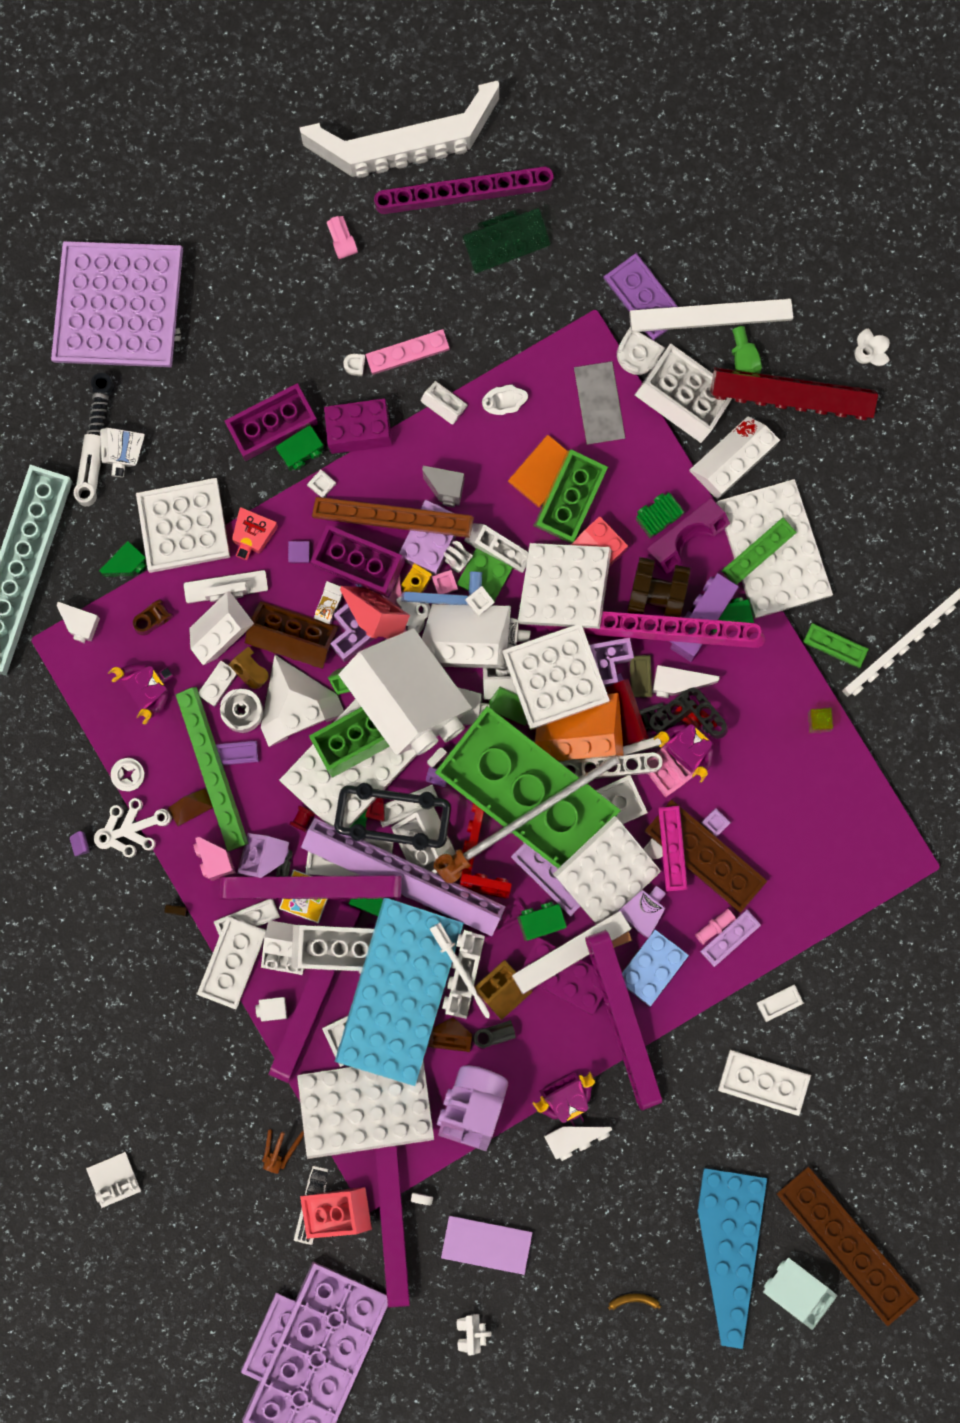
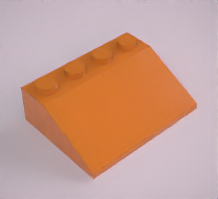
M619 693L607 694L610 700L609 703L536 728L535 743L559 762L624 756Z

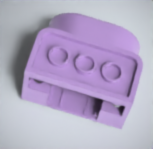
M470 1065L460 1067L453 1090L448 1089L443 1105H446L447 1108L446 1110H441L437 1125L441 1126L438 1136L487 1151L504 1101L508 1081L503 1076L484 1068Z

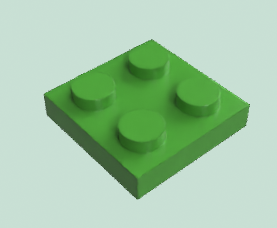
M476 548L457 586L469 592L470 572H482V587L495 602L513 567Z

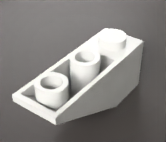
M562 1126L544 1137L555 1159L560 1158L563 1161L571 1157V1152L579 1148L582 1151L590 1147V1142L596 1138L601 1141L609 1137V1132L612 1131V1128Z

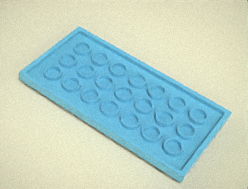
M388 898L383 899L334 1062L412 1086L416 1085L452 964L446 951L440 952L441 948L430 928L435 924L441 923L452 943L455 942V945L452 947L455 953L458 935L461 934L463 927L462 922Z

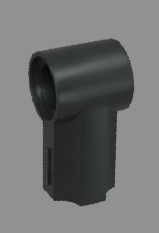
M510 1020L478 1030L474 1034L473 1041L478 1048H487L515 1039L516 1035ZM480 1033L488 1035L489 1041L487 1044L482 1045L478 1042L477 1037Z

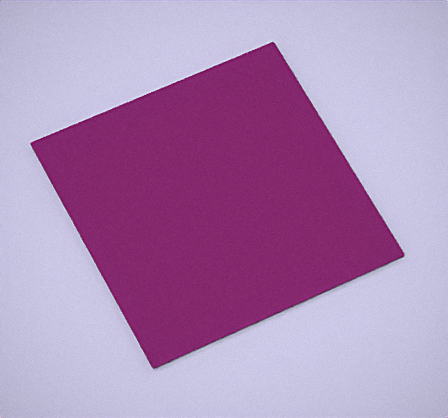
M597 310L589 312L452 392V394L468 405L453 425L429 407H426L390 428L392 446L351 451L321 469L336 482V485L324 498L421 509L424 501L427 500L455 514L473 516V523L488 526L529 552L530 543L572 544L534 527L533 525L542 506L538 508L508 483L511 476L542 440L549 435L567 451L571 449L608 467L575 538L576 540L600 516L628 545L627 551L609 567L603 611L627 613L639 557L651 559L647 548L709 499L715 502L705 486L689 471L693 465L663 416L635 396L642 382L637 375L627 372L619 364L617 359L619 345ZM612 361L625 439L587 444L574 367ZM513 385L518 389L526 391L528 394L526 402L520 406L518 411L513 413H506L504 415L492 414L487 412L482 405L484 396L496 387ZM423 466L464 473V486L460 506L447 507L442 505L443 502L438 501L423 479ZM320 470L250 510L253 513L277 522L278 525L273 536L260 554L251 550L247 561L236 556L240 545L235 544L232 540L237 521L236 518L225 525L230 558L149 573L147 570L80 609L95 614L100 618L92 641L86 640L85 643L74 640V636L68 631L64 620L54 624L31 639L109 776L111 777V770L114 764L121 759L131 758L142 765L145 774L143 782L138 789L130 792L118 789L128 808L130 800L136 798L142 801L143 807L135 817L136 822L154 816L155 812L159 809L169 811L168 808L184 796L202 789L207 791L176 694L192 687H197L199 692L220 661L229 666L231 661L249 646L254 652L251 657L268 672V680L262 687L252 689L237 675L215 707L201 697L200 699L215 744L257 741L259 762L223 765L246 837L248 833L289 842L288 849L293 853L292 859H289L291 864L288 877H291L293 870L306 873L308 851L301 848L313 820L315 818L323 820L315 814L308 822L306 832L291 826L289 823L294 820L298 812V806L304 807L311 812L313 811L279 780L313 745L309 736L330 725L336 719L329 722L325 720L290 735L287 740L269 747L262 732L261 723L254 730L246 733L231 730L221 718V701L231 690L247 689L256 694L262 703L264 711L275 655L336 694L328 677L335 670L346 667L357 653L344 663L334 649L331 648L329 657L322 669L244 643L246 631L217 660L202 665L190 647V627L216 602L207 600L187 603L184 583L264 570L266 572L268 591L245 594L242 598L236 599L250 619L260 601L314 618L327 581L340 587H357L352 582L314 567L310 562L327 524L399 554L410 530L314 519L312 517L315 498L320 496L310 489L307 484ZM670 492L683 509L684 515L650 539L636 521L637 511L645 505L648 507L655 503L654 499L660 494L664 493L667 495ZM725 529L715 537L706 534L695 536L687 541L682 548V563L679 566L688 567L691 571L681 618H684L688 611L691 613L694 611L692 608L693 603L699 594L704 595L705 591H703V588L711 576L715 578L718 573L728 579L722 570L734 560V556ZM456 536L454 541L460 542L465 550L473 555L476 548L464 541L466 537ZM289 541L310 542L309 563L288 562ZM444 561L438 574L451 570L457 585L467 564L461 572L457 573ZM406 562L400 572L401 584L412 568V565ZM654 564L652 577L671 581L674 569L666 575ZM526 567L523 573L512 569L495 603L491 605L510 606V618L517 620ZM414 578L412 584H419V579ZM432 579L423 593L437 594ZM741 581L737 584L739 587L731 600L736 598L748 600ZM457 586L458 591L448 594L469 596V592ZM344 596L338 610L347 604ZM162 599L163 606L168 613H172V619L148 635H139L133 627L134 617L147 609L153 602ZM646 604L643 615L663 616L665 608ZM419 606L418 611L423 613L424 608ZM783 611L756 619L753 617L754 623L760 626L765 635V642L761 647L748 648L702 644L691 662L671 650L672 643L670 641L630 638L633 656L650 655L652 691L658 665L719 676V681L716 684L699 688V690L724 719L728 732L721 739L713 738L711 735L707 737L713 743L711 746L713 756L708 774L703 782H700L701 777L696 775L665 798L648 774L630 775L648 813L623 824L624 827L644 849L652 839L644 831L658 816V808L665 807L671 799L700 824L716 808L731 822L716 838L767 880L755 897L739 913L686 867L687 890L666 892L663 857L652 860L661 872L642 890L649 895L657 886L666 893L659 902L665 910L654 930L658 931L689 956L651 1006H648L628 991L645 1046L940 868L934 855ZM428 617L425 619V625L423 630L420 633H418L421 639L425 630ZM333 618L331 624L339 626L335 637L336 639L341 634H343L345 630L341 627L337 620ZM141 620L137 624L139 629H145L148 626V622L145 620ZM615 621L610 622L607 627H612ZM520 623L518 625V630L530 631L529 641L554 633L549 631L544 625ZM636 623L629 624L627 629H632ZM656 624L650 625L648 631L653 630ZM670 627L668 632H673L676 628ZM738 631L731 632L729 637L736 636ZM752 633L750 639L756 638L759 633ZM585 634L589 645L625 639V637ZM375 638L360 651L369 648L376 643L378 644L380 642H383L386 640V638ZM630 661L615 664L616 674L621 673L623 680L628 679L630 683ZM145 664L152 666L156 673L168 667L174 676L164 683L169 692L167 693L168 699L163 710L150 718L147 724H143L144 719H146L144 716L137 718L140 708L120 681L122 678L116 682L111 681L114 677H117L115 673L108 674L113 667L121 668L128 665ZM443 667L456 687L482 694V703L489 704L490 699H484L483 668ZM351 692L337 695L344 711L355 700ZM652 692L651 698H635L638 709L642 710L659 703H663L665 706L680 694L669 696V698H661L656 696L657 693ZM693 694L690 695V699L698 706L700 703L697 697L693 696ZM679 706L673 707L671 713L673 714ZM238 708L239 713L237 715L240 713L244 715L246 713L245 708ZM703 709L708 715H711L710 709ZM646 713V715H647V717H648V720H649V723H650V719H651V718H650V716H649V713ZM501 716L535 742L536 728L530 730L528 723L522 725ZM680 721V722H678V723H677L676 725H674V726H678V725H681V724L686 725V724H685L684 722ZM464 725L465 729L448 742H444L440 736H437L438 742L425 753L417 755L385 789L387 791L411 794L433 785L437 797L446 799L451 804L447 836L455 851L458 849L463 851L465 840L470 839L471 833L467 832L469 820H474L475 813L471 812L473 802L449 783L446 784V787H441L426 782L427 772L430 767L427 761L442 747L447 752V755L435 767V769H438L471 725ZM717 725L715 730L720 732L722 730L721 726ZM653 729L646 731L648 739L654 738L658 734ZM655 747L635 754L657 753L663 747ZM628 760L626 767L629 770H635L638 764L635 760ZM587 764L584 770L586 773H589L596 767L593 764ZM617 765L613 766L607 771L615 772L617 770ZM566 766L574 774L576 773L574 767ZM123 767L125 775L122 779L127 778L133 782L131 775L135 770L129 772ZM626 776L593 779L587 784L593 789L598 790ZM384 799V804L394 800ZM138 801L133 803L135 809L139 807ZM436 806L434 808L441 821L443 807ZM213 808L179 827L172 817L171 823L167 826L156 824L142 829L146 838L155 840L156 847L153 849L154 853L212 952H214L219 939L214 921L268 900L219 899L220 879L211 881L208 877L203 876L200 864L203 861L202 858L196 855L193 844H196L195 838L200 837L227 851ZM486 812L483 815L478 844L504 828ZM162 813L159 815V820L163 821L165 815ZM367 818L366 830L394 834L391 827L397 823L382 828L380 821ZM513 833L508 834L475 856L471 875L475 876V873L487 875L488 879L504 878L508 880V883H512L509 899L478 894L504 906L519 898L525 909L533 908L534 911L542 909V904L553 901L554 905L558 904L511 858L523 845V841ZM393 842L392 854L406 860L399 843ZM244 846L233 851H227L230 853L236 873L226 877H253L237 873ZM277 868L263 877H276ZM461 877L454 883L460 885ZM402 894L401 898H388L453 919ZM273 899L280 918L273 921L293 925L331 927L341 903L349 904L351 899H328L319 924L280 910L279 907L282 899ZM560 906L567 928L537 938L559 948L594 927L596 924L581 906L571 916ZM726 909H729L736 919L748 910L761 926L719 964L713 967L700 951L716 938L718 934L705 942L704 945L698 941L695 934L709 924L708 921L716 919ZM362 910L355 928H366L368 924H375L378 917ZM268 923L258 927L266 930ZM517 923L483 943L474 987L504 960L516 973L520 971L537 938L524 941L520 925ZM463 924L461 934L463 935L464 930L470 926ZM629 925L631 930L628 932L632 941L614 948L621 972L624 971L647 940L646 937L631 925ZM263 939L240 1000L275 1059L313 969H304L303 974L300 975L261 968ZM456 947V956H459L460 947ZM590 955L581 959L583 962L593 966ZM451 964L433 1027L454 1017L472 1034L470 1052L432 1048L427 1045L423 1062L434 1140L397 1145L401 1193L476 1149L438 1136L441 1126L437 1125L441 1110H446L447 1108L446 1105H443L448 1089L453 1090L460 1067L470 1065L484 1068L503 1076L508 1081L504 1101L492 1138L537 1112L532 1103H538L541 1100L540 1090L573 1072L576 1073L578 1078L579 1075L586 1077L589 1074L588 1072H591L594 1078L622 1061L623 1058L604 998L602 997L596 1011L591 1015L536 986L531 989L532 993L501 1020L483 1000L490 1014L489 1018L485 1017L476 1003L475 996L472 995L467 1019L447 1015L445 1014L446 1010L442 1009L445 996L449 997L451 989H447L450 976L454 977L456 970L452 968ZM336 970L288 1082L299 1102L300 1095L297 1075L350 1067L347 1065L340 1067L337 1062H334L336 1057L322 1028L349 1015L361 975L359 971ZM286 998L288 1019L262 1022L260 1017L257 1018L256 1005H259V1000ZM511 1020L516 1035L515 1039L487 1048H478L474 1044L473 1037L478 1030ZM480 1033L477 1040L480 1044L485 1045L488 1043L489 1037L486 1033ZM375 1149L331 1155L350 1189L366 1188L369 1213L380 1207Z

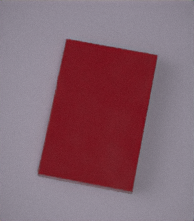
M622 680L605 687L607 694L619 693L623 747L648 739L629 680Z

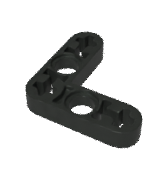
M694 687L684 691L653 714L650 719L652 729L656 733H660L673 727L690 713H693L713 738L721 739L728 732L724 719L703 693ZM693 694V696L697 697L700 703L698 706L690 699V695ZM675 706L682 707V712L678 715L671 713L672 708ZM705 708L711 710V715L707 718L700 716V712ZM666 713H668L669 717L671 718L670 721H669L668 717H666V715H665ZM657 720L663 721L664 725H663V726H660L659 724L657 725V722H656V721H657ZM713 720L718 726H721L722 730L720 732L715 730L711 723Z

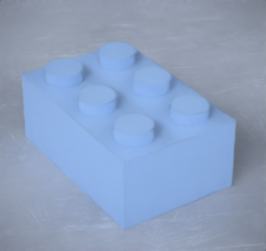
M654 930L622 972L627 990L645 1004L651 1006L689 955L658 931Z

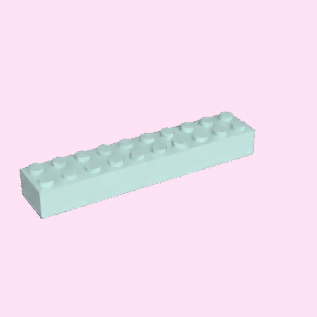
M33 465L29 466L0 550V674L7 675L72 485V480L68 476Z

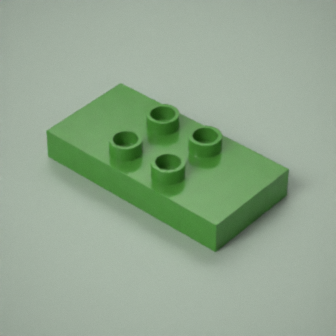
M488 706L484 708L435 771L438 776L504 827L579 779L576 774ZM586 784L512 833L559 869L614 816L616 817L621 810L590 785Z

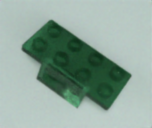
M538 207L520 214L514 209L477 223L478 230L463 235V240L475 273L550 246V240Z

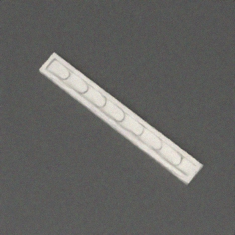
M791 299L631 310L629 312L631 332L793 320Z

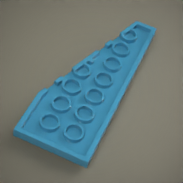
M704 1168L697 1211L720 1343L722 1346L743 1349L767 1178Z

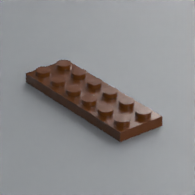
M671 799L670 802H669L665 807H672V806H679V805L676 804V803ZM680 807L685 867L736 911L741 913L766 884L767 880ZM658 814L644 832L662 846Z

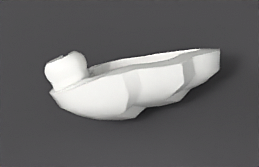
M513 385L496 387L484 396L482 405L487 412L492 414L504 415L506 413H513L518 411L520 406L526 402L528 394L526 391L518 389Z

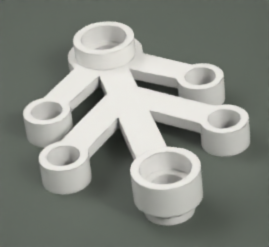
M134 798L130 800V809L121 828L114 830L118 818L123 816L124 811L122 807L117 805L110 808L111 816L105 828L99 829L95 833L94 842L101 849L113 847L123 852L126 857H134L137 853L135 846L125 845L116 839L124 836L142 845L145 850H153L156 847L155 840L145 838L135 832L156 824L167 826L172 821V815L168 810L159 809L155 812L154 816L133 823L138 811L143 807L142 801ZM138 801L139 807L135 809L133 803ZM116 808L120 810V813L117 816L114 815V810ZM163 813L165 815V819L163 821H160L159 815ZM102 835L107 836L106 842L101 841ZM148 840L152 842V846L150 848L146 847V842ZM129 847L133 849L131 855L127 854V849Z

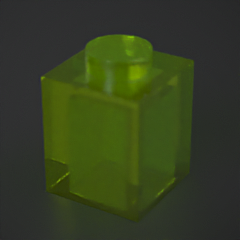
M832 708L810 709L808 712L809 733L830 732L833 729Z

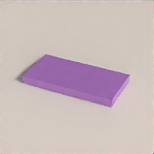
M637 253L604 276V280L629 312L631 310L678 307ZM668 330L644 332L654 341Z

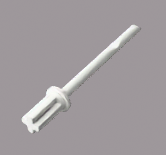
M441 923L435 924L430 928V931L441 948L440 952L446 951L469 991L475 996L476 1003L485 1017L489 1018L490 1014L487 1007L477 994L473 983L452 949L455 942L452 943Z

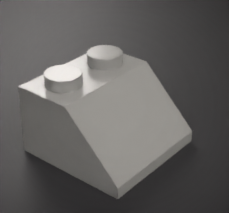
M423 466V479L438 501L443 502L442 505L447 507L460 506L464 486V473Z

